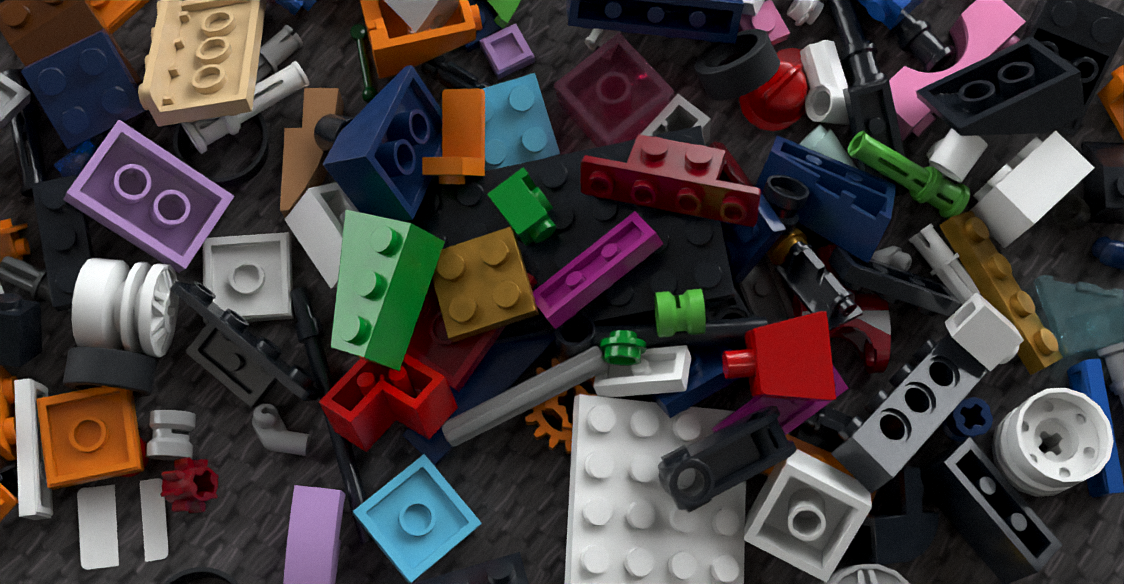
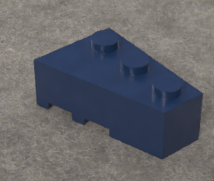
M776 136L755 187L761 190L762 195L768 177L777 174L799 180L807 186L809 196L805 206L797 211L799 216L798 222L866 263H869L891 221L896 184Z

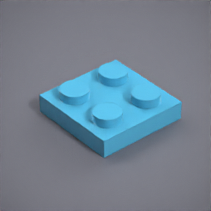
M535 73L483 88L485 91V171L560 154Z
M425 454L352 512V515L409 584H412L482 524Z

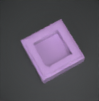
M516 23L479 41L480 48L498 80L535 62V56Z

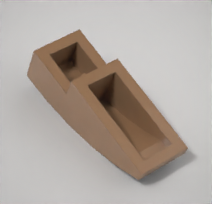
M304 88L302 128H285L280 211L285 218L309 188L321 186L328 171L323 166L327 154L316 144L314 129L317 122L325 115L336 114L343 116L344 102L338 88Z

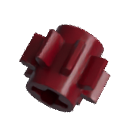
M191 457L175 459L174 466L176 470L162 472L161 475L164 479L160 495L173 504L172 512L188 511L190 514L205 512L206 506L204 501L217 499L218 495L216 492L219 476L211 468L207 467V459L192 460Z

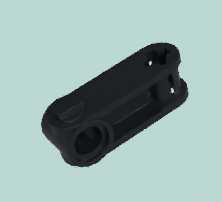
M769 406L759 409L687 447L683 445L662 456V461L658 465V477L660 485L673 498L677 508L690 513L712 501L711 498L787 459L796 452L797 448L794 442L787 440L777 419L780 416L777 406ZM693 468L695 471L694 482L688 488L679 489L677 485L679 475L684 470Z

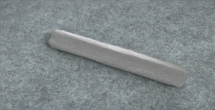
M594 346L446 421L442 425L444 436L452 446H457L606 371L608 363L604 361V354L600 348Z

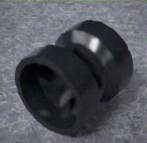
M780 174L771 175L766 181L763 194L786 228L781 235H790L795 231L799 220L797 211L805 206L809 190L807 186L795 178Z

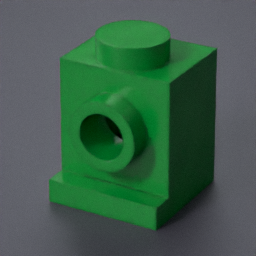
M524 167L488 193L490 199L526 247L533 241L535 243L544 241L556 230V225L547 213L553 209V206L542 191L535 186Z

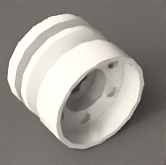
M88 259L80 270L72 299L71 320L73 336L77 346L120 350L123 345L125 351L145 353L147 356L159 358L165 355L172 343L178 314L179 297L170 290L175 281L178 282L174 268L170 264L158 263L151 266L148 262L135 263L130 270L123 260Z
M1050 388L1031 396L1019 407L1005 415L995 428L991 447L994 463L1006 480L1018 491L1039 497L1055 496L1098 474L1110 459L1114 440L1110 422L1097 403L1084 393L1068 388ZM1042 442L1048 447L1044 453L1039 449Z

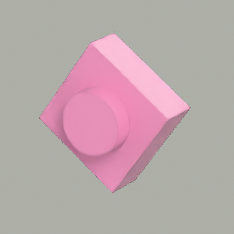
M772 0L765 1L756 16L745 14L741 16L738 32L750 29L764 30L767 32L773 46L787 40L790 35Z

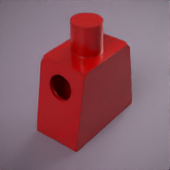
M819 311L754 328L745 332V350L723 352L722 364L725 378L749 377L750 391L754 397L808 402L836 400L827 311Z

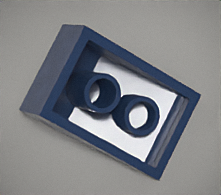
M412 65L405 66L338 134L323 163V166L360 213L398 221L413 220L433 175H422V157H442V109Z

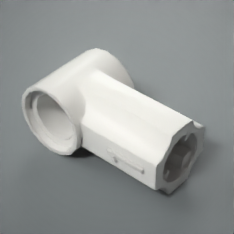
M823 40L807 45L800 51L810 89L805 101L808 117L815 122L850 125L842 90L848 88L834 41Z
M951 128L946 137L935 142L926 155L930 163L929 167L933 166L942 173V177L947 176L957 182H962L988 144L979 136H960Z

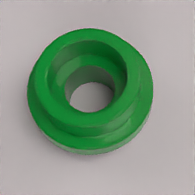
M616 330L610 333V337L601 340L600 350L605 353L604 361L609 364L619 366L637 365L641 363V354L646 352V342L637 338V333L633 331Z

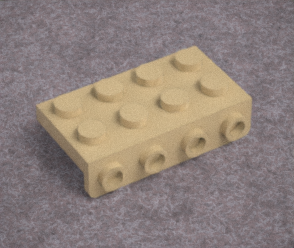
M160 0L157 2V20L155 27L151 29L152 43L149 55L145 56L146 71L143 83L139 85L138 94L142 107L150 111L158 127L252 112L267 0Z

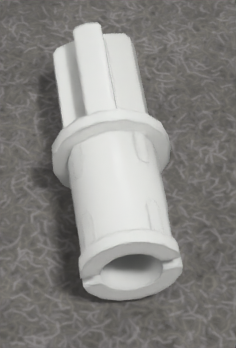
M929 224L918 234L910 238L909 241L913 243L933 269L930 274L932 276L937 274L945 286L963 305L976 292L980 294L967 270L957 259L959 254H953L935 231L934 226Z

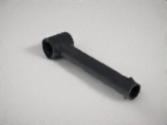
M577 312L557 329L554 328L556 356L558 361L562 363L594 346L600 348L601 340L610 337V333L616 330H628L637 333V338L646 342V349L687 345L688 348L729 346L731 344L746 345L745 332L767 325V319L765 316L759 317L751 313L750 317L706 320L705 334L690 335L686 331H677L671 337H658L656 323L595 326L593 320L588 315ZM573 339L582 340L581 342H578V343L568 342V341L573 340Z

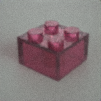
M619 32L553 85L560 107L597 147L636 139L638 134H641L675 97L674 90Z

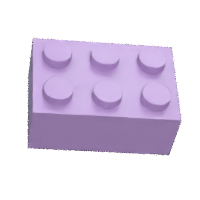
M118 120L69 188L63 200L163 264H170L176 272L180 273L187 268L234 198V195L121 120Z

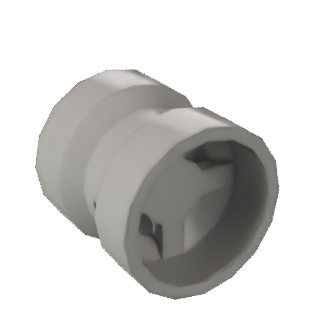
M178 410L151 411L149 426L153 430L152 440L147 443L146 457L171 461L191 457L192 459L193 445L189 438L190 432L195 428L196 414Z

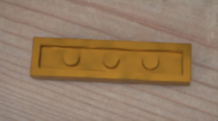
M973 211L953 216L940 224L941 230L954 251L959 254L960 261L982 297L1006 317L1024 339L1019 345L1017 354L1029 374L1032 375L1062 359L1063 356L1058 350L1057 339L1041 323L1035 313L1033 300L1026 292L1020 289L1012 276L1010 263L1002 254L998 253L989 239V231L985 223L976 217Z

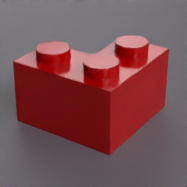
M408 354L404 356L400 371L360 359L319 401L334 431L365 452L373 446L396 420L429 440L458 408L446 377Z

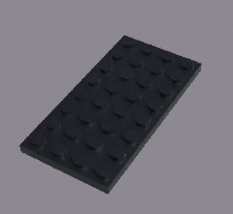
M701 125L651 136L705 146ZM636 139L485 171V176H465V184H439V181L431 182L414 219L403 221L412 223L445 241L442 249L510 227V224L490 199L488 193L524 167L535 186L542 191L553 206V209L547 213L557 227L554 233L540 243L533 241L527 247L516 234L526 272L537 280L532 292L636 211L657 233L663 245L578 312L588 315L594 324L598 325L654 314L655 292L669 291L675 296L683 295L686 290L701 289L704 304L736 298L721 222L719 220L585 195L581 192V161L585 155L627 163ZM537 307L539 315L506 325L493 345L554 333V327Z

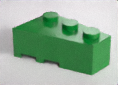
M345 209L331 348L362 360L400 371L445 241L412 223Z

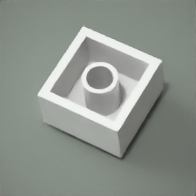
M1054 131L1044 142L1036 136L1016 157L1003 166L973 195L979 202L970 211H973L975 216L985 223L989 234L1003 248H1006L1044 216L1095 167L1057 131Z
M797 449L793 455L774 466L745 517L743 540L827 583L872 508L870 492L857 479Z

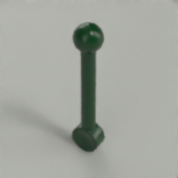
M356 24L351 28L350 34L352 39L356 41L365 88L362 92V99L369 103L378 92L372 86L364 41L368 33L364 25Z

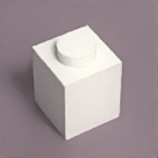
M978 292L973 294L944 322L951 337L989 371H992L998 364H1005L1010 361L1018 352L1019 345L1024 341L1016 327Z

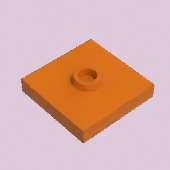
M99 386L36 399L47 488L53 490L144 471L133 391Z

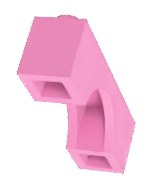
M976 0L959 16L949 31L956 47L954 66L936 73L919 72L904 66L889 80L902 141L912 132L919 137L936 120L932 115L933 111L917 98V90L1020 41L1016 33L1026 21L1003 0Z

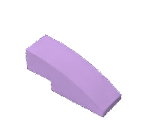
M294 485L283 584H335L341 546L339 536L345 501V493L341 490Z

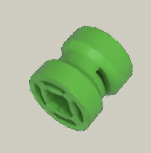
M701 289L686 290L683 295L675 296L669 291L655 292L654 304L658 337H671L677 331H686L690 335L705 334V305Z

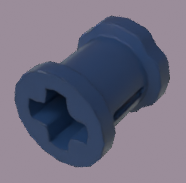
M976 397L963 399L941 423L944 434L956 442H961L968 437L973 439L976 435L985 434L991 428L993 422L990 407L982 399ZM966 412L969 414L967 422L972 425L971 427L966 428L963 425L965 417L961 413Z

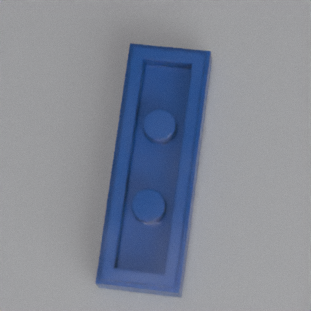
M1083 360L1069 367L1067 370L1070 389L1084 393L1097 403L1111 425L1114 442L1110 459L1098 474L1087 479L1089 496L1091 495L1092 498L1106 497L1124 492L1123 478L1101 360Z

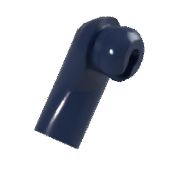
M1107 236L1098 238L1092 245V255L1100 259V263L1106 266L1124 270V242L1111 240Z

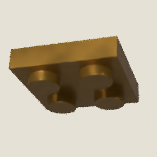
M511 226L442 249L432 280L449 340L456 342L539 315L517 237Z

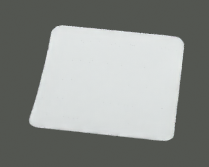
M160 478L140 481L145 562L165 559L168 556L165 497L160 495L163 481ZM115 484L82 488L77 493L81 566L86 570L119 566Z

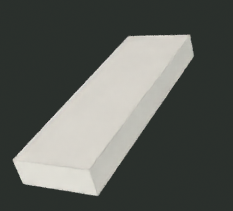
M32 379L14 380L19 517L32 520L48 519L53 516L52 489L47 488L36 401L38 398L48 397V388Z

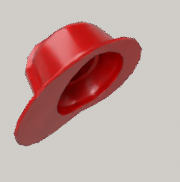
M788 48L776 52L780 61L776 74L758 89L739 98L742 113L751 124L759 129L768 131L786 129L806 113L805 101L810 89L801 62L800 51L802 49Z

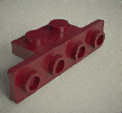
M638 134L627 163L585 155L581 161V192L585 195L749 227L756 226L761 190L757 187L720 181L719 178L724 166L726 150Z

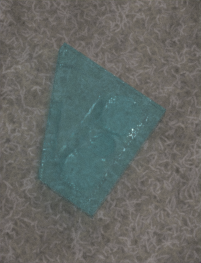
M1050 275L1039 276L1033 281L1063 358L1124 342V290L1115 288L1104 290L1095 284L1078 282L1075 285L1055 281L1053 276Z

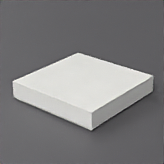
M290 233L206 238L203 242V285L215 294L216 298L213 302L224 311L227 308L235 311L247 322L294 319L293 303L290 296V291L293 290ZM203 317L204 323L207 324L208 321Z

